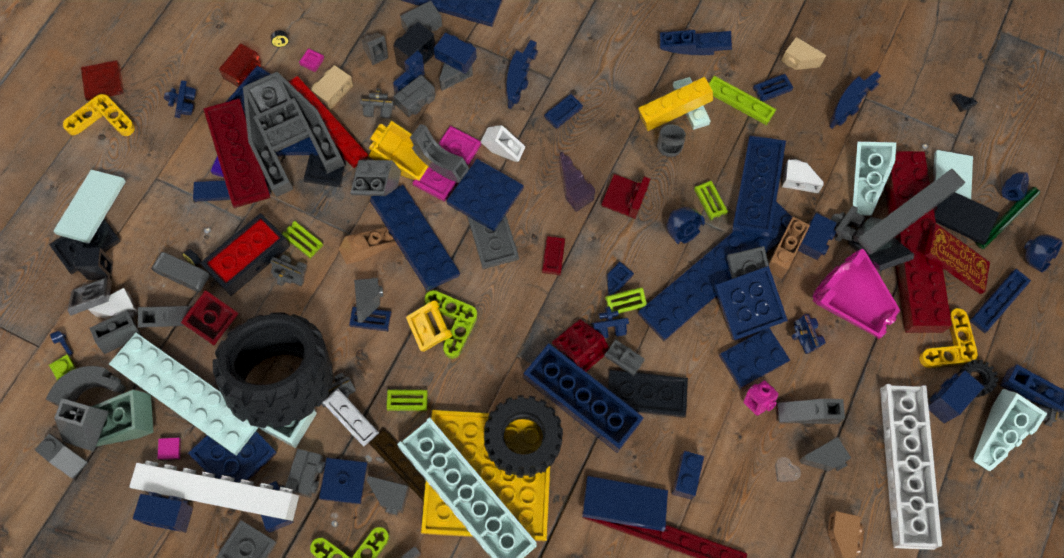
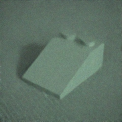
M131 390L91 406L108 411L96 447L138 439L154 433L151 394Z

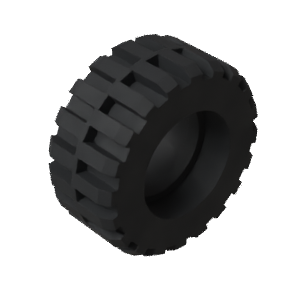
M517 395V399L507 398L505 403L502 404L500 402L496 406L495 411H491L488 421L485 423L484 443L488 457L491 462L495 463L496 468L502 469L509 476L513 474L517 475V478H523V476H529L530 478L539 472L540 474L545 472L546 468L551 467L555 462L561 449L563 428L560 425L559 416L555 415V410L552 407L546 406L547 402L542 399L540 402L536 401L534 396H529V399L524 398V395ZM526 419L540 427L543 440L535 452L522 455L508 449L504 441V432L506 427L513 421Z

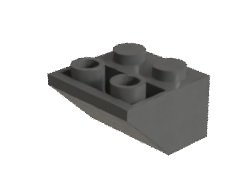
M359 160L350 194L386 196L398 187L401 170L392 160Z
M62 398L54 418L62 441L94 451L108 411Z

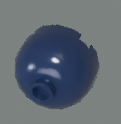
M678 208L670 213L667 221V232L677 244L679 242L686 244L701 232L699 228L701 225L704 226L705 218L694 208Z
M1049 234L1039 235L1034 240L1029 239L1024 247L1027 250L1025 253L1027 263L1034 269L1042 273L1045 272L1051 265L1049 262L1057 257L1063 240Z

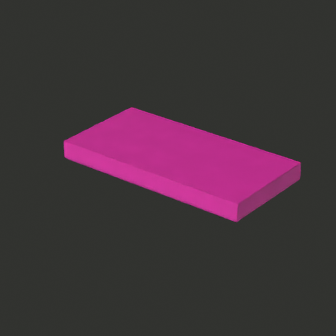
M452 126L448 128L438 143L449 153L463 157L467 166L482 145L481 141ZM430 167L427 168L420 181H413V186L444 202L457 184V182L443 177Z

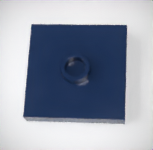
M326 458L319 499L361 505L368 463Z

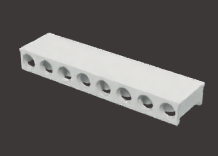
M886 384L880 388L893 548L935 550V548L942 546L927 388L926 386H891V384Z

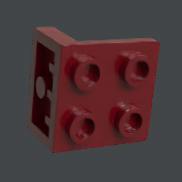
M614 174L601 206L636 219L651 178L644 176L642 182L638 181L637 183Z
M581 319L552 341L555 348L585 372L601 360L609 350L604 336Z

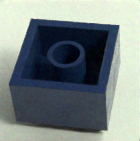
M965 370L960 374L954 373L940 385L941 389L938 392H934L929 397V411L945 424L959 416L984 386Z
M148 492V495L140 494L133 520L148 526L187 532L193 508L187 505L188 501L176 496H169L167 498L155 492Z

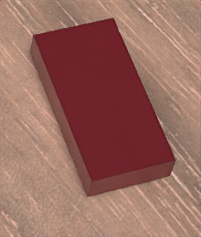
M547 236L542 273L561 276L566 238Z

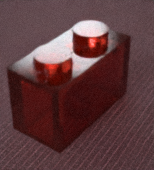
M240 43L221 65L219 71L224 80L239 87L256 66L260 67L262 62L257 52Z

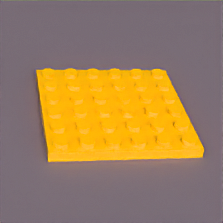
M432 410L431 420L535 541H547L550 466L546 468L545 472L541 474L539 472L530 478L529 476L517 478V475L513 474L509 476L502 469L499 470L495 467V463L491 462L485 449L484 427L490 413ZM526 419L513 421L506 427L504 432L506 446L517 454L526 455L535 452L543 440L540 427ZM426 481L421 534L473 537Z

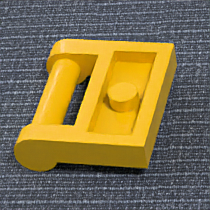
M437 301L429 302L406 317L422 352L452 337V333L447 329L438 309L439 304ZM430 311L432 312V315L440 330V333L438 335L436 334L433 325L429 319V316L427 314Z

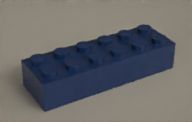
M549 343L523 373L525 381L616 453L620 451L644 419L643 416Z

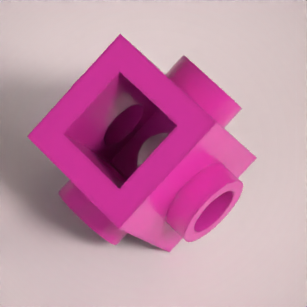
M764 380L750 387L743 403L758 416L766 410H772L777 403L775 401L779 393Z

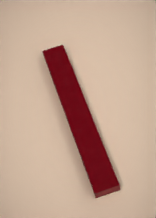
M583 517L585 520L693 558H747L748 554L666 525L664 531Z

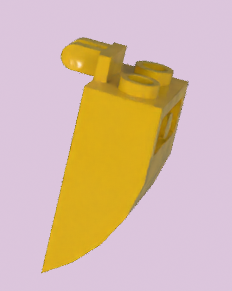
M393 121L387 127L379 124L370 138L373 141L369 147L371 150L370 158L373 160H392L401 170V176L419 181L429 167L413 151L412 147L414 144L410 139L411 133Z

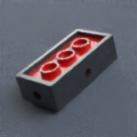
M260 213L200 263L231 297L267 267L273 257H279L290 246L287 239Z

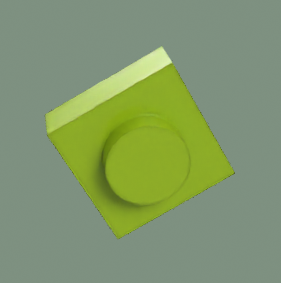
M65 355L49 365L57 381L68 372L77 369L69 355Z

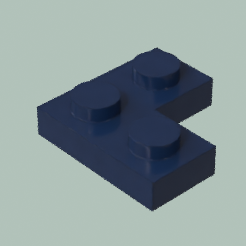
M416 51L404 61L406 72L393 82L396 94L418 76L422 75L424 77L423 55L420 52Z

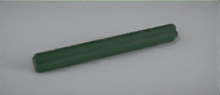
M1032 187L1021 200L1016 202L994 224L986 243L982 245L976 242V245L980 249H985L1040 194V190L1037 187Z

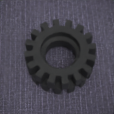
M980 359L968 362L957 373L960 374L965 370L970 375L972 372L981 374L984 380L982 384L984 388L976 397L985 396L992 392L997 386L996 382H998V378H994L998 375L997 371L992 372L994 367H988L989 363L987 361L983 363V360Z

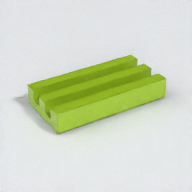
M712 181L694 188L710 220H713L715 217L718 218L722 214H727L728 211ZM706 187H709L715 201L717 202L720 208V211H718L714 203V200L712 199Z
M296 221L292 223L291 227L287 228L286 232L282 233L287 241L310 259L323 246L322 242ZM295 229H297L298 231H300L303 235H305L308 239H310V240H311L313 243H315L317 246H316V247L313 246L310 242H308L305 238H303L299 233H297V232L295 231ZM293 234L296 238H298L301 242L308 246L312 251L309 252L308 250H306L303 246H301L289 235Z
M642 287L605 296L607 306H610L611 311L618 310V313L642 308L647 305ZM640 293L639 296L611 303V300ZM637 300L642 301V303L613 310L614 306Z
M387 390V411H427L428 390ZM392 395L423 396V399H422V398H391V396H392ZM391 403H423V405H391Z

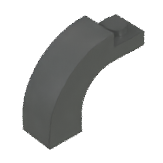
M420 124L411 135L410 139L414 144L412 147L413 151L427 166L443 177L460 183L469 170L463 157L451 154L443 149L434 140L425 125Z
M85 366L74 369L62 376L53 385L46 400L59 406L62 398L76 402L79 396L90 388L102 387L123 394L126 387L121 384V379L111 376L112 373L106 368Z

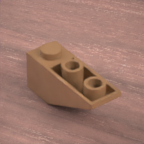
M792 217L769 261L770 271L773 275L781 279L784 277L806 235L809 224Z
M387 227L345 236L339 251L345 263L351 264L374 256L397 245Z
M837 511L830 514L828 537L836 558H856L859 555L860 544H858V538L863 528L862 523H860V516Z

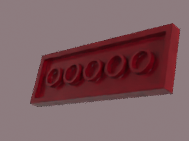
M240 99L203 108L233 208L271 198L263 171L248 142L246 117Z

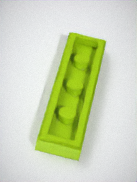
M713 76L709 82L713 91V97L765 125L769 123L776 111L775 108L716 76Z

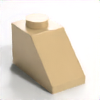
M796 37L785 51L781 61L795 70L817 68L822 65L826 55Z

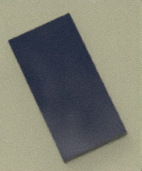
M587 476L582 517L664 531L666 528L668 490Z

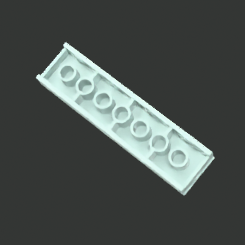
M430 417L405 440L398 443L399 449L491 558H524L537 546L536 541Z

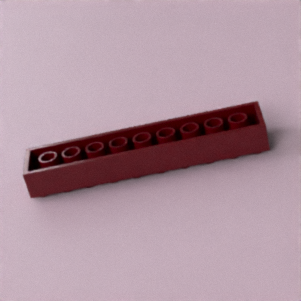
M896 151L895 163L885 184L888 215L930 185L925 151ZM934 208L894 237L914 253V259L896 265L905 333H943L952 326L943 268L925 256L930 226L936 223Z

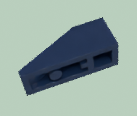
M1018 364L1007 370L1000 386L1019 394L1023 398L1064 412L1063 389Z

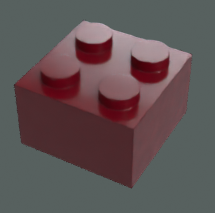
M205 290L180 323L214 346L239 313Z

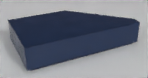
M621 262L607 274L608 296L617 294L634 276V273Z

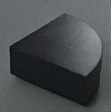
M962 94L953 95L951 98L960 112L968 110L978 103L974 98L962 96Z

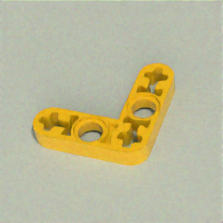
M104 94L94 97L63 122L64 129L70 135L81 133L102 116L122 136H129L135 130L132 121ZM101 102L106 103V105L108 106V108L105 109V107H104L103 105H101L100 103H101ZM88 111H91V112H92V116H91V117H89V118H84V117H83L86 112H88ZM118 112L116 118H109L111 113ZM123 122L128 128H123L120 123Z
M957 308L950 312L952 326L949 329L954 346L926 349L919 357V361L924 367L935 368L964 365L977 359L978 352L969 318L963 309ZM954 316L960 317L961 320L955 319ZM958 332H964L966 334V341H963L958 337ZM965 351L971 355L969 358L963 354ZM944 352L951 353L953 356V360H946L944 357ZM938 355V358L930 361V359H926V356L936 357Z

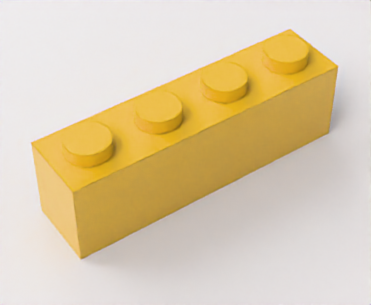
M703 77L639 107L640 118L647 131H650L712 102L713 91L706 78Z

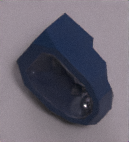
M1018 172L1005 181L1001 190L1005 199L1019 201L1025 196L1029 184L1028 173Z

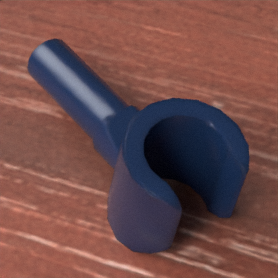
M56 331L50 334L54 344L60 342L69 356L73 354L66 342V335L64 333Z

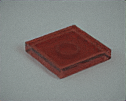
M117 60L81 67L84 95L87 101L100 94L107 95L108 97L124 94L120 66Z

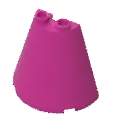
M862 248L847 257L845 263H842L840 266L837 265L822 280L812 296L814 298L812 301L819 307L880 339L887 332L886 325H891L897 319L896 315L900 309L866 251Z

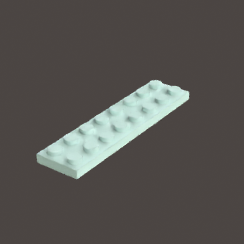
M137 333L130 338L109 363L114 369L236 456L258 429L256 426H251L247 419L242 422L235 417L230 408L227 407L220 391Z

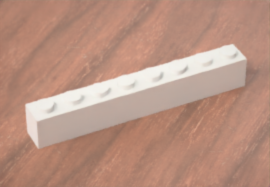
M145 461V464L136 463L129 487L293 521L299 495L292 494L293 489L280 487V491L272 490V485L263 483L260 484V487L253 486L254 482L241 479L240 483H236L232 477L222 476L221 479L214 478L215 474L202 472L201 476L195 474L196 470L183 468V472L176 471V466L164 464V468L157 467L158 463Z

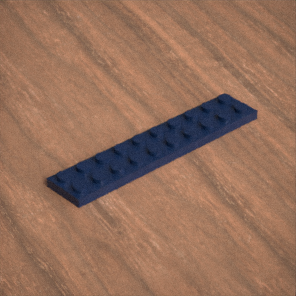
M776 201L771 236L738 231L732 232L638 312V315L663 341L667 340L717 297L714 285L732 279L726 255L762 246L765 247L767 254L780 242L792 216Z

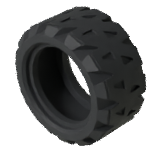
M285 312L270 313V315H258L250 318L244 324L237 325L228 332L226 340L221 341L215 351L217 359H213L212 362L213 374L225 403L235 417L242 422L247 419L251 426L266 428L267 425H273L274 428L290 425L292 421L297 419L300 421L312 414L315 406L319 407L328 396V389L332 387L333 367L322 334L313 323L296 314L290 316ZM277 355H294L303 359L294 373L279 382L267 385H256L246 382L250 371L267 358Z

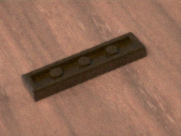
M383 429L369 444L424 502L425 478L399 449L396 441Z

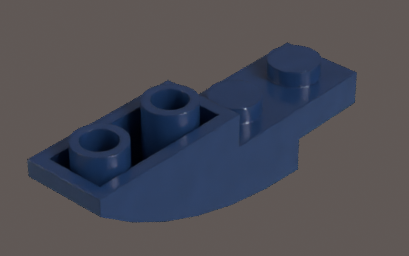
M695 30L660 32V49L685 55H714V51L732 50L731 31L697 34Z
M533 40L529 41L523 53L516 50L511 60L507 74L506 89L509 109H512L514 104H518L521 98L520 93L522 90L525 91L528 86L527 73L530 68V62L535 60L538 54L537 42Z
M877 71L865 81L858 76L848 86L833 111L830 121L831 129L837 125L841 126L848 119L849 115L853 116L859 111L860 108L858 106L867 95L866 92L869 90L872 92L879 85L878 81L881 75Z

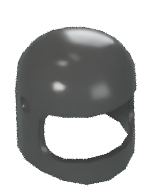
M668 124L663 126L657 141L658 151L666 157H675L680 154L686 139V132L678 125Z

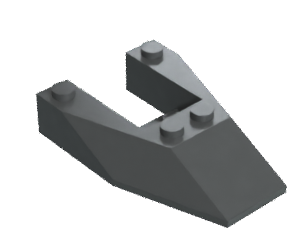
M278 72L243 87L248 142L276 197L293 190L276 152L310 137L327 173L345 166L318 110Z

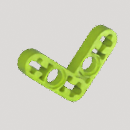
M429 291L425 295V304L430 302L429 298L433 299L436 297L437 301L440 302L438 303L440 313L455 320L451 329L452 337L445 341L443 349L446 357L451 359L457 358L461 354L477 320V310L469 304L438 291ZM447 304H455L457 306L456 310L448 312L445 309ZM460 307H462V312L468 314L469 311H471L473 317H469L468 319H466L465 314L461 312L458 316ZM462 327L466 330V334L461 337L457 336L455 330ZM455 339L457 341L455 345L457 351L449 353L448 347L453 346Z
M382 527L373 529L352 558H361V553L365 549H370L373 553L372 558H377L389 542V533ZM383 532L385 540L377 542L375 545L379 548L377 551L372 546L367 545L370 541L374 544L376 541L375 534ZM317 538L310 545L311 553L317 558H325L327 556L321 551L316 553L318 550L316 545H321L323 542L325 543L323 547L329 552L331 548L334 549L327 558H332L336 554H340L343 558H350L324 538Z

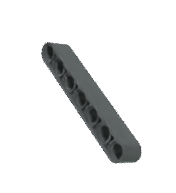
M950 169L865 232L857 241L869 255L873 254L956 192L966 182L953 169Z

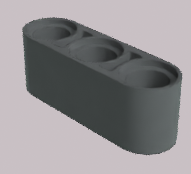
M165 252L159 254L151 267L155 273L196 292H201L210 277L206 271Z

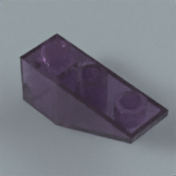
M561 152L559 155V165L565 199L577 212L594 201L595 189L592 184L585 181L582 172L573 166L570 157L565 156Z

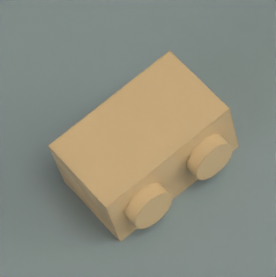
M334 65L324 73L319 82L314 83L311 91L321 103L325 104L328 110H331L353 87L351 76Z

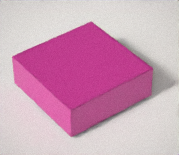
M308 48L299 63L301 66L316 72L323 62L324 56Z
M163 438L158 440V460L180 459V438Z

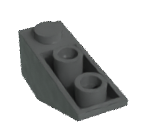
M193 306L138 307V327L184 326L180 322Z
M814 399L777 403L779 423L839 424L845 419L843 399Z

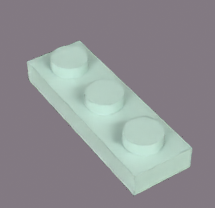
M688 77L675 81L673 83L674 90L692 83V80ZM704 106L686 113L693 130L707 126L711 122Z

